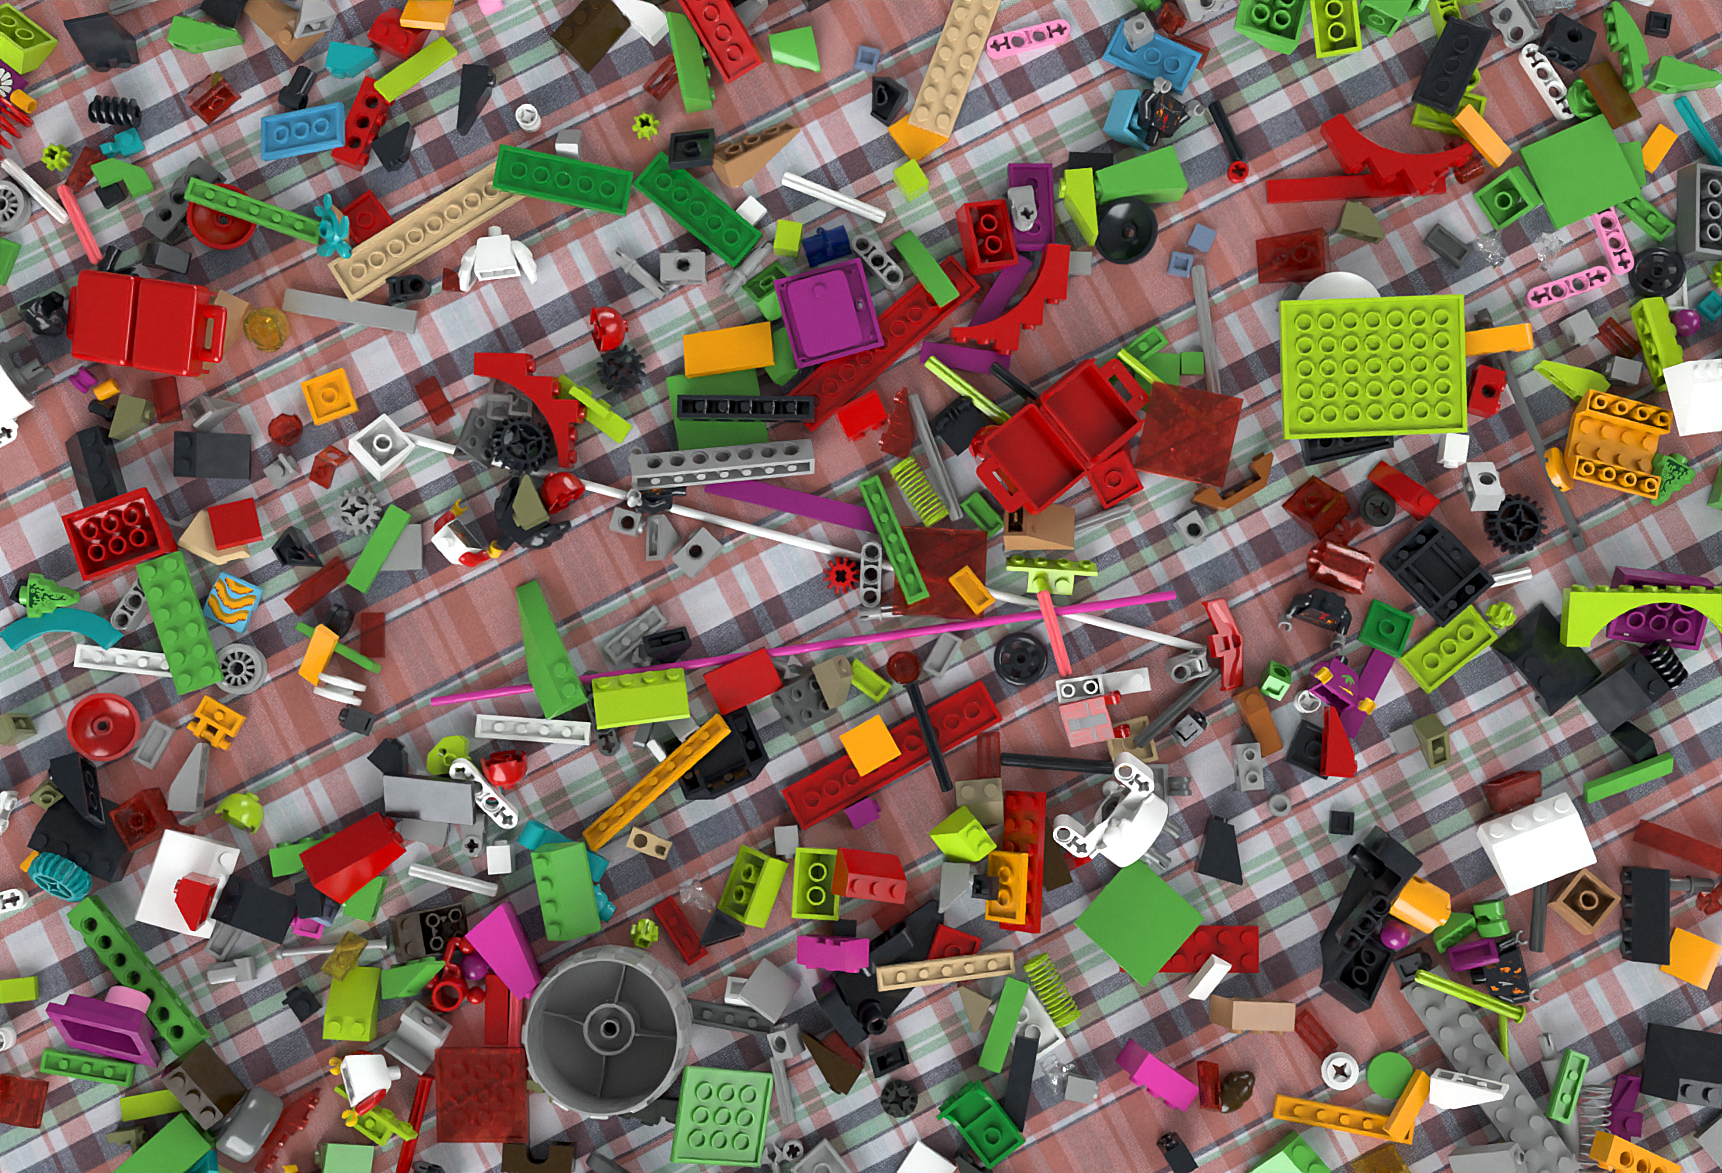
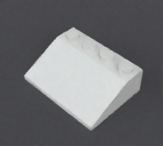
M1722 359L1688 361L1663 369L1679 435L1686 436L1722 431Z
M1566 792L1481 824L1476 833L1510 896L1597 862L1580 816Z
M165 829L134 919L187 935L210 939L216 920L210 917L230 874L233 873L240 849L232 843ZM191 872L220 879L206 923L197 931L189 929L174 901L176 893H173L177 880H182L183 876Z

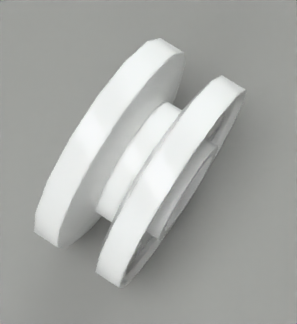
M319 672L318 679L327 684L326 687H314L313 693L339 702L361 705L362 700L354 696L353 693L354 691L364 692L367 687L366 685L340 676Z

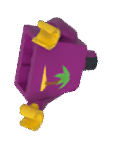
M1338 655L1327 662L1321 661L1310 668V674L1313 676V679L1308 687V691L1329 706H1334L1340 714L1356 706L1359 710H1364L1370 715L1377 707L1374 701L1367 697L1364 699L1360 695L1358 687L1359 676L1347 666L1348 659L1345 656Z

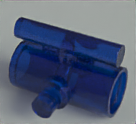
M844 225L827 231L823 227H819L816 230V235L801 240L810 268L852 254L850 241Z

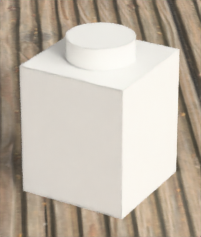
M1455 433L1441 435L1436 463H1443L1446 468H1458V466L1466 463L1469 436Z
M507 840L493 841L492 846L486 847L488 875L516 871L514 844H507Z

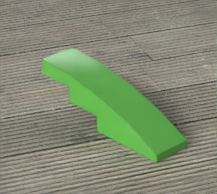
M911 230L892 241V244L914 276L919 279L940 308L959 296V292Z

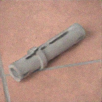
M763 239L737 270L734 269L731 272L732 276L720 287L721 292L724 295L727 294L728 298H731L742 284L745 285L748 282L747 278L774 250L773 246Z
M619 247L615 249L616 253L614 251L611 253L609 258L624 269L626 275L630 274L658 297L660 301L664 299L663 296L666 297L670 289L666 288L643 269L636 259H631Z

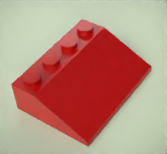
M147 487L136 489L61 516L83 581H97L178 551L172 530Z

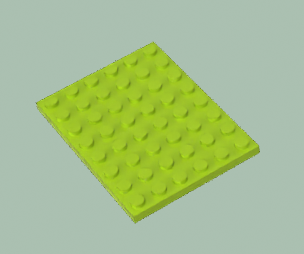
M1464 294L1278 302L1283 440L1468 432Z

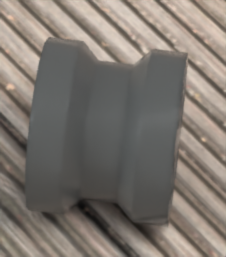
M1168 777V782L1171 784V789L1168 791L1169 796L1192 795V791L1189 789L1191 777Z

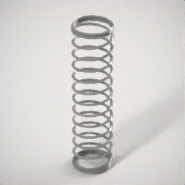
M1582 1083V1090L1596 1093H1608L1609 1095H1580V1097L1601 1100L1609 1103V1105L1593 1106L1587 1104H1580V1106L1586 1108L1600 1109L1608 1112L1609 1114L1591 1115L1580 1113L1579 1115L1583 1117L1599 1118L1609 1123L1600 1125L1589 1123L1579 1124L1581 1126L1601 1128L1608 1131L1609 1134H1611V1131L1605 1128V1126H1609L1611 1124V1121L1603 1117H1608L1611 1115V1112L1604 1108L1610 1107L1612 1103L1603 1098H1609L1612 1096V1088L1610 1086L1602 1084ZM1579 1132L1580 1135L1595 1136L1593 1133ZM1579 1141V1144L1592 1146L1593 1144L1591 1142ZM1579 1151L1580 1154H1590L1589 1151ZM1587 1160L1578 1161L1582 1164L1598 1165V1162ZM1579 1169V1170H1578L1580 1173H1608V1172H1610V1171H1608V1170H1607V1171H1603V1172H1595V1171L1584 1170V1169Z

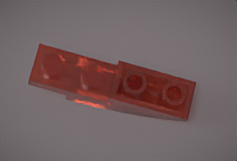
M316 1087L305 1093L282 1111L276 1125L261 1146L264 1151L253 1171L265 1173L268 1169H273L279 1158L276 1154L280 1148L283 1149L290 1138L289 1135L294 1136L297 1132H302L308 1124L309 1119L306 1117L309 1111H313L320 1101V1097H318L320 1088Z

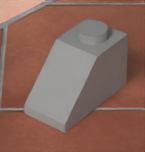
M302 0L296 16L295 38L298 39L330 31L337 16L336 12L325 0Z
M942 862L938 913H944L967 893L969 885L973 886L974 872L969 871L970 864Z

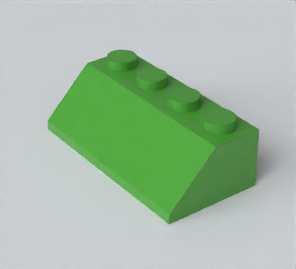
M666 12L686 112L688 114L713 109L712 101L716 99L713 87L708 86L707 80L711 79L709 66H704L703 59L707 58L705 46L700 45V37L687 15Z
M585 842L544 843L532 851V864L547 940L568 941L600 931L601 924Z

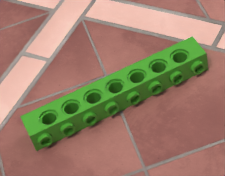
M98 895L87 896L66 914L70 919V925L83 935L85 944L95 950L99 955V961L104 966H108L113 973L112 977L117 983L140 991L147 996L149 989L154 992L155 996L146 1011V1016L156 1026V1032L169 1042L170 1049L175 1055H183L211 1036ZM93 918L97 921L96 929L91 925ZM107 936L111 939L110 947L105 942ZM121 954L126 958L124 965L120 962ZM135 971L140 975L139 982L134 979ZM164 1007L169 1011L168 1018L164 1017L162 1013ZM178 1025L183 1028L182 1036L177 1033Z

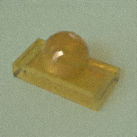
M347 931L322 966L321 971L342 982L348 972L353 971L357 967L360 955L369 944L368 941Z

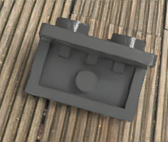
M471 408L452 457L458 461L475 460L482 467L490 468L495 456L491 454V450L494 448L490 446V441L493 439L491 434L493 431H496L497 424L477 408Z

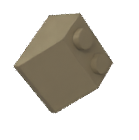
M1001 778L954 781L956 810L965 805L981 825L1004 823Z

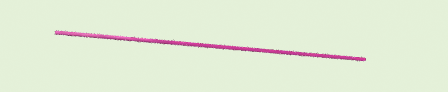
M1172 590L1054 607L1056 616L1173 600L1176 599V594ZM1040 609L767 649L772 658L1042 619L1043 615ZM750 652L579 676L582 685L592 684V679L668 670L671 668L689 670L724 665ZM529 683L432 697L431 705L433 707L535 691L532 684Z

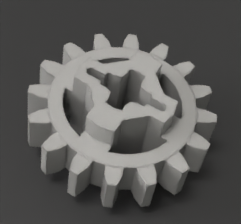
M352 487V493L345 489L344 497L337 496L339 503L332 504L336 511L331 512V515L337 517L333 523L340 525L338 529L342 532L346 531V534L349 536L355 533L356 536L361 537L362 531L370 534V527L377 528L374 523L375 520L381 521V518L377 516V513L382 512V509L377 507L380 500L373 499L375 494L372 492L367 493V490L361 488L359 491L356 487ZM362 498H364L368 502V506L364 505V501H362ZM344 518L349 519L352 526L348 525Z

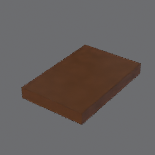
M1609 60L1580 72L1581 78L1613 130L1635 122L1642 117Z

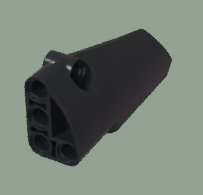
M1377 825L1363 840L1364 846L1360 843L1356 844L1347 855V860L1356 867L1339 905L1320 940L1323 960V972L1320 982L1322 987L1331 984L1389 913L1391 903L1423 865L1415 855Z
M929 900L869 942V967L860 968L858 973L834 971L811 987L818 1004L851 1049L869 1038L871 1034H883L888 1027L887 1019L915 988L878 991L876 967L924 961L926 959L938 923L944 924V913H938L939 901Z

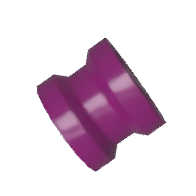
M84 366L78 369L76 375H71L68 378L84 394L89 391L91 385H96L99 382L96 376Z

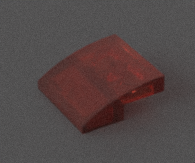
M1 1073L0 1081H3L1 1084L3 1092L0 1093V1123L40 1129L49 1081L35 1077L25 1078L11 1073Z

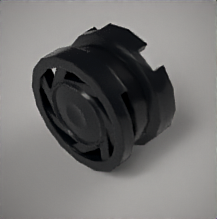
M336 603L328 611L323 625L338 635L339 639H343L352 626L355 612L350 609L345 610L342 605Z

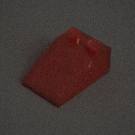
M1323 227L1256 240L1259 284L1311 282L1321 275L1332 273L1329 235Z

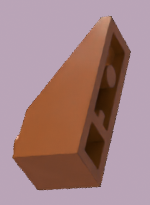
M1252 686L1231 696L1254 743H1260L1261 757L1264 758L1282 749L1283 745L1268 706L1258 687Z

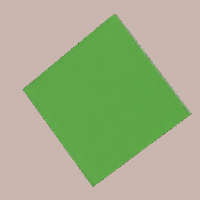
M1603 113L1521 148L1518 151L1538 195L1543 200V206L1555 231L1639 196L1642 193Z
M756 368L687 379L685 374L666 377L679 451L769 442L766 422L680 421L677 418V395L761 396Z
M1138 858L1135 862L1123 867L1073 924L1144 988L1205 917Z
M684 1065L670 1161L672 1163L761 1168V1157L774 1082L773 1072Z

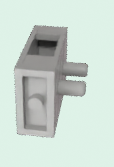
M1518 1142L1457 1147L1448 1155L1453 1173H1528L1525 1164V1154L1520 1149Z

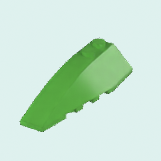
M533 580L516 588V596L529 679L545 717L549 720L588 702L589 698L538 581Z

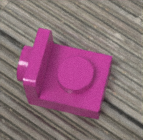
M297 910L290 925V930L293 934L320 939L325 925L310 918L299 919Z

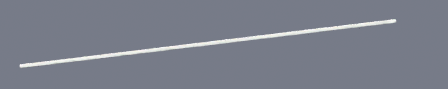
M403 432L414 444L450 454H454L456 449L455 445ZM494 456L491 464L501 467L502 462H495L496 456ZM540 468L536 473L532 470L530 475L544 478L553 471ZM579 479L584 485L585 490L627 501L629 499L626 497L628 491ZM672 504L671 509L664 510L841 558L848 556L849 560L861 563V553L677 504ZM883 560L882 569L894 572L890 561ZM918 569L923 580L954 588L949 581L950 577ZM985 587L994 599L1036 610L1041 609L1037 600ZM1086 613L1062 615V617L1186 650L1196 648L1207 649L1206 645Z

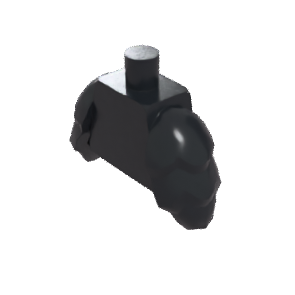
M513 476L507 484L502 486L500 495L494 503V516L498 522L497 526L505 532L496 544L504 551H507L514 542L523 549L527 547L532 550H540L550 547L553 542L562 539L564 534L571 528L570 520L554 525L545 521L528 530L523 529L521 525L517 527L512 517V514L515 513L512 505L518 492L520 477Z

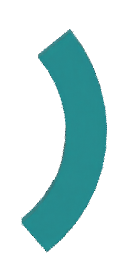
M57 608L54 612L43 613L42 617L28 618L26 616L0 632L1 638L14 651L29 641L49 632L80 633L92 638L105 650H108L124 636L120 630L115 629L104 618L88 611L73 608Z

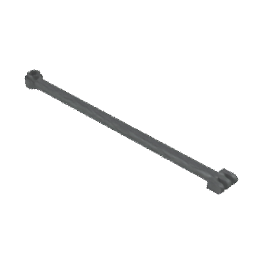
M1487 308L1477 311L1478 314L1474 315V318L1479 328L1482 326L1484 329L1495 328ZM1505 351L1495 353L1501 370L1506 371L1505 379L1569 529L1575 549L1578 552H1583L1587 549V543L1583 534H1581L1565 493L1560 491L1561 486L1556 487L1552 483L1547 473L1545 463L1548 462V457L1544 458L1546 448Z

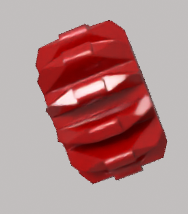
M836 556V564L829 560L827 564L831 569H823L824 573L830 574L823 577V581H831L827 586L828 589H831L833 585L836 586L835 594L839 593L840 587H842L843 593L847 594V585L852 590H855L856 586L852 581L860 582V578L854 576V574L860 573L861 570L858 568L852 569L856 565V561H852L850 565L847 564L848 556H845L843 563H841L840 557ZM837 570H840V572L846 571V580H843V578L839 580L837 578Z

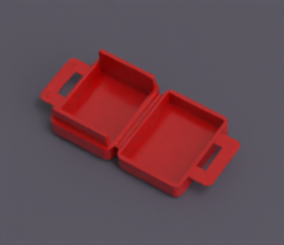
M83 269L78 274L77 285L70 288L68 304L69 321L66 325V337L72 340L71 354L75 359L116 366L135 367L141 370L178 376L198 377L201 374H209V370L202 369L203 361L220 363L223 359L227 309L224 306L209 304L210 296H217V292H210L205 286ZM207 318L214 319L211 349L204 348Z
M1094 357L1081 361L1036 398L1035 404L1026 405L980 442L978 450L985 458V461L976 468V474L1005 511L1013 513L1023 505L1029 514L1038 515L1084 478L1087 474V469H1093L1101 464L1142 429V424L1145 420L1143 418L1140 420L1135 413L1148 403L1149 397L1120 360L1113 358L1100 369L1095 365L1096 359ZM1113 375L1118 378L1133 397L1128 402H1125L1108 381ZM994 471L997 473V475L1002 479V481L1006 484V486L1014 495L1011 496L1007 492L1003 485L994 476Z

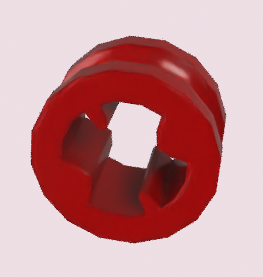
M1242 161L1233 162L1227 171L1228 179L1235 184L1243 182L1249 173L1247 164ZM1236 168L1238 171H1243L1240 177H1238V174H1233Z

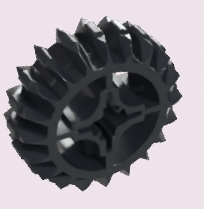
M522 415L519 420L515 416H512L510 421L504 419L502 425L498 424L495 428L496 431H493L491 434L493 439L490 441V446L494 447L491 450V454L497 455L494 459L495 462H502L501 469H504L506 466L510 468L509 474L514 470H517L518 476L522 475L523 470L526 475H530L532 470L536 473L540 467L545 466L546 460L550 458L549 452L552 449V445L548 443L551 437L544 436L547 433V429L540 430V422L534 425L532 423L533 418L525 421L524 415ZM512 432V441L504 444V436ZM517 443H520L521 445H523L524 448H521V446H518ZM533 447H537V456L530 459V450Z
M1519 493L1515 494L1514 497L1512 494H1508L1505 496L1504 501H1501L1498 511L1485 512L1490 518L1483 520L1485 524H1489V527L1484 528V532L1490 531L1491 535L1487 537V540H1495L1493 547L1496 548L1501 545L1500 552L1504 553L1508 550L1509 554L1513 555L1516 552L1524 554L1525 550L1528 552L1534 549L1533 545H1540L1539 539L1546 536L1541 530L1547 529L1548 526L1542 524V521L1547 519L1546 516H1540L1543 508H1535L1538 501L1529 503L1530 496H1525L1522 499ZM1507 507H1512L1508 518L1500 519L1502 512ZM1524 512H1525L1526 515L1528 516L1529 520H1527V519L1524 517ZM1501 528L1506 531L1507 537L1503 534ZM1530 529L1526 539L1519 542L1522 531Z

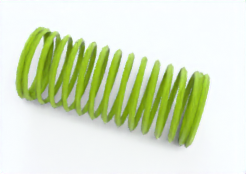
M910 456L894 466L890 473L892 477H896L895 481L898 482V486H901V490H904L903 493L907 494L906 498H910L909 502H913L912 507H916L915 511H919L917 514L921 515L920 519H924V525L930 527L948 515L950 511L949 509H944L930 518L946 507V505H943L925 516L929 511L943 503V500L922 512L927 506L940 499V496L918 508L924 502L934 497L937 492L915 504L935 488H931L920 497L912 500L932 486L931 483L909 496L916 489L929 482V479H927L914 489L907 491L913 485L926 478V475H924L911 485L904 487L923 473V471H920L909 480L901 483L921 467L915 468L906 476L898 479L902 474L918 465L917 462L912 464L915 458Z
M1045 952L1027 961L1022 968L1025 972H1029L1042 963L1049 961L1046 965L1030 972L1027 977L1035 975L1030 979L1031 982L1037 980L1032 986L1039 985L1035 988V991L1041 990L1037 995L1045 994L1040 1000L1048 998L1043 1002V1005L1050 1003L1045 1009L1052 1008L1048 1011V1014L1054 1013L1050 1018H1056L1053 1023H1055L1056 1028H1061L1078 1019L1082 1013L1077 1009L1078 1006L1074 1005L1073 997L1069 996L1070 992L1066 991L1065 983L1061 982L1062 977H1059L1060 973H1056L1057 968H1053L1055 964L1051 963L1052 959H1048L1049 955ZM1047 966H1051L1048 970H1045V971H1043V972L1037 974L1038 972H1040L1041 970H1043V969L1046 968ZM1055 970L1053 973L1039 979L1040 977L1047 974L1049 971ZM1057 975L1055 978H1053V979H1051V980H1049V981H1047V982H1044V981H1046L1047 979H1049L1051 976ZM1060 979L1057 983L1048 986L1053 981ZM1062 984L1059 988L1050 991L1057 985ZM1065 988L1063 992L1052 996L1053 994L1057 993L1060 989ZM1065 993H1068L1065 997H1062V998L1056 1000V999L1059 998L1061 995H1063V994H1065ZM1066 998H1070L1068 1001L1061 1003ZM1073 1002L1070 1006L1063 1008L1068 1003ZM1076 1007L1074 1010L1065 1013L1070 1008Z

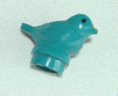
M600 884L593 885L599 919L608 923L617 907L608 901L607 895L601 891Z

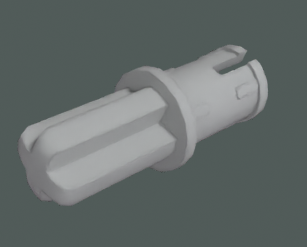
M878 603V605L870 608L858 607L859 621L875 619L883 621V618L901 617L904 615L903 604L881 605V603Z

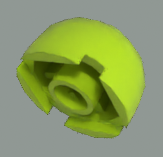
M247 792L245 795L241 793L228 795L215 810L216 814L222 812L221 818L242 831L245 829L244 826L251 829L249 834L252 835L257 833L264 819L263 807L258 803L259 798L250 792Z

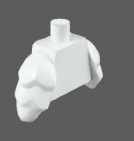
M489 227L488 237L479 238L477 245L470 247L461 259V268L458 273L460 290L468 292L475 284L477 277L479 281L521 276L520 267L533 284L537 281V265L532 258L533 254L523 243L517 240L512 241L509 235H502L500 227Z

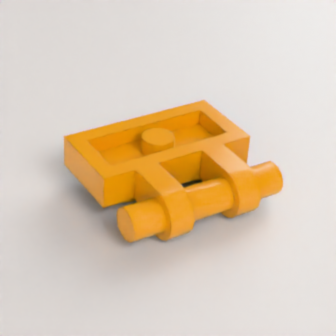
M205 695L193 714L201 719L200 722L197 724L191 721L187 729L194 732L193 735L196 737H203L210 741L211 745L218 749L220 747L228 751L231 743L225 740V736L236 737L247 717L213 697ZM209 724L218 729L216 734L207 730Z

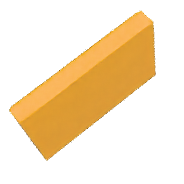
M992 850L988 853L987 876L999 877L998 901L986 900L985 920L1025 924L1028 853Z

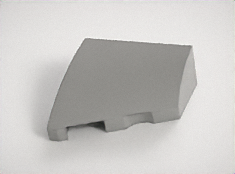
M490 379L487 417L497 425H502L504 419L510 421L512 416L519 420L520 416L524 415L525 421L533 418L534 402L527 395L519 394L516 389L511 387L507 389L497 384V380Z

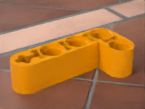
M1531 323L1465 332L1466 357L1511 350L1512 352H1519L1534 348Z

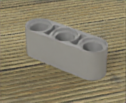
M859 234L855 236L852 242V250L855 257L861 258L862 264L885 288L890 291L900 289L903 284V272L900 267L868 235ZM859 243H865L868 245V248L861 251L856 246ZM878 258L883 260L884 263L877 267L872 264V261ZM895 274L899 277V280L893 283L888 281L887 277Z
M877 540L867 541L861 550L860 601L869 608L876 606L882 595L883 547ZM869 545L876 546L878 555L874 557L869 556L866 553V547ZM874 568L878 576L875 579H869L865 574L866 569ZM869 590L874 591L877 599L872 602L866 600L865 592Z
M139 576L111 616V624L115 629L123 631L136 630L150 610ZM140 596L141 604L137 607L135 601ZM127 615L128 623L124 626L122 620Z

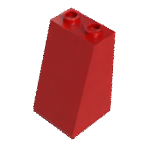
M377 811L300 853L299 857L313 887L342 905L396 861L407 850L403 845L404 838L394 828L396 827L394 820L389 816H383Z

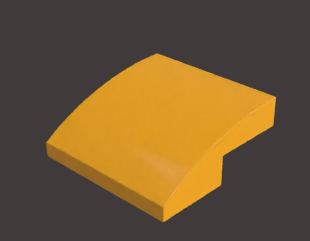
M1676 927L1670 941V965H1661L1659 971L1707 990L1722 952V946Z

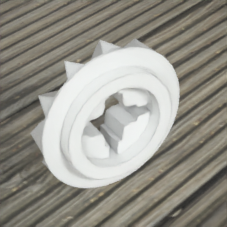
M1332 1052L1331 1055L1324 1058L1321 1066V1077L1331 1088L1345 1090L1352 1087L1357 1081L1359 1068L1355 1059L1349 1054ZM1334 1064L1338 1067H1341L1343 1065L1344 1067L1342 1070L1345 1072L1344 1074H1346L1347 1076L1345 1077L1340 1074L1335 1076L1334 1074L1336 1073V1071L1332 1065Z

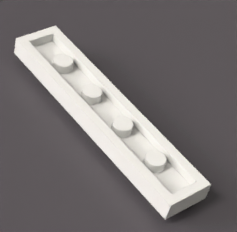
M77 644L74 667L172 677L165 654L118 648L105 650L99 646Z
M477 714L475 737L590 745L592 723Z

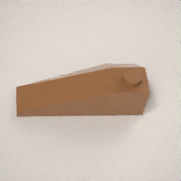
M248 0L243 9L293 63L326 34L322 32L296 39L294 31L298 10L278 0Z
M787 121L764 129L761 135L750 136L748 134L743 136V141L731 144V141L724 142L715 147L714 165L711 166L724 184L730 188L740 187L761 170L801 131L800 126Z
M216 287L214 292H217V296H212L209 304L224 306L227 309L224 355L248 329L249 324L254 321L257 308ZM212 318L208 319L204 347L210 349L214 323ZM203 361L202 369L210 371L216 363ZM201 374L200 376L193 378L201 381L206 374Z

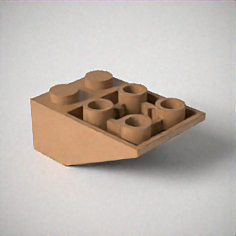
M1052 503L1038 515L1029 514L1023 505L1013 513H1009L1004 509L1003 538L1005 550L1074 549L1075 508Z

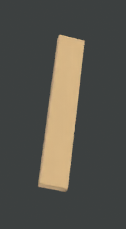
M1012 949L876 967L878 991L1016 974Z

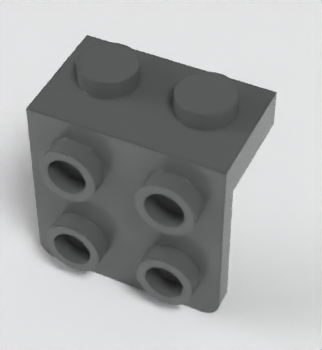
M815 674L790 684L770 696L773 706L780 714L783 726L790 736L836 713V708L829 709Z

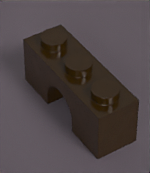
M507 1139L503 1143L501 1172L574 1173L577 1142L553 1141L549 1146V1156L546 1159H537L532 1155L530 1150L531 1140Z

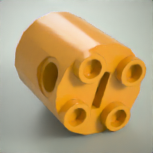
M1414 875L1391 903L1389 913L1425 933H1431L1436 927L1444 925L1450 916V894L1423 878Z

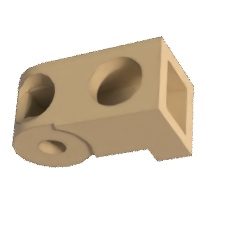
M634 825L626 847L666 860L673 842Z

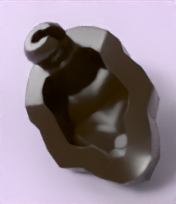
M1250 1071L1230 1072L1215 1087L1212 1103L1213 1109L1224 1114L1240 1109L1253 1095V1087L1256 1080L1254 1074Z

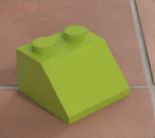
M965 805L961 806L928 833L951 863L980 861L997 847Z

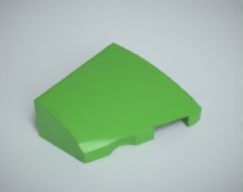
M811 26L768 35L774 63L781 65L789 64L793 68L798 69L803 67L814 70L815 73L821 72Z
M785 326L772 333L775 365L764 367L772 381L781 386L798 372Z

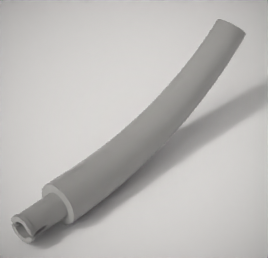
M1547 1032L1543 1033V1036L1541 1034L1537 1035V1039L1544 1056L1540 1059L1550 1093L1552 1094L1563 1054H1558L1553 1035ZM1576 1105L1570 1125L1556 1120V1130L1578 1163L1579 1122Z

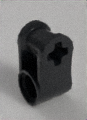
M418 274L392 276L385 279L389 287V297L387 298L389 303H404L411 300L425 299L432 290L431 284ZM421 282L422 288L415 291V286Z

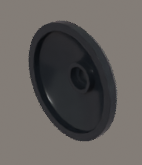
M1134 197L1115 199L1107 204L1097 217L1098 236L1095 246L1106 260L1118 265H1130L1142 260L1152 250L1158 236V221L1153 209L1144 201ZM1133 230V236L1129 237V232Z

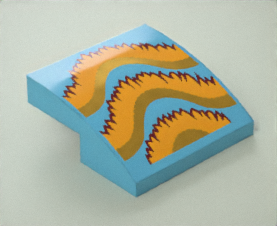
M222 571L208 596L203 609V615L237 632L244 633L247 630L252 612L258 608L264 589Z

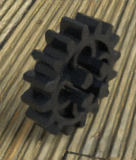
M624 345L623 350L618 346L615 348V351L608 350L607 356L604 354L600 355L604 361L597 362L598 367L602 368V370L597 371L598 376H603L600 382L602 384L607 383V390L610 391L614 387L616 394L620 392V389L625 394H628V388L631 387L635 391L636 383L642 385V381L639 378L646 377V373L641 370L646 368L645 363H640L643 357L641 354L636 356L637 351L635 348L629 351L627 345ZM627 357L632 358L630 363H625L624 360ZM615 360L619 367H625L630 374L634 373V377L628 379L625 373L622 371L618 372L614 365L609 366V362ZM613 376L619 377L616 382L611 381Z

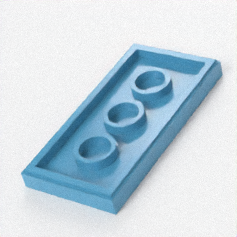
M1122 18L1102 60L1154 83L1157 77L1167 79L1172 83L1170 91L1182 96L1202 54L1155 32L1152 41L1133 51L1122 33L1124 22L1128 20Z
M341 102L261 118V159L265 162L345 146V108Z

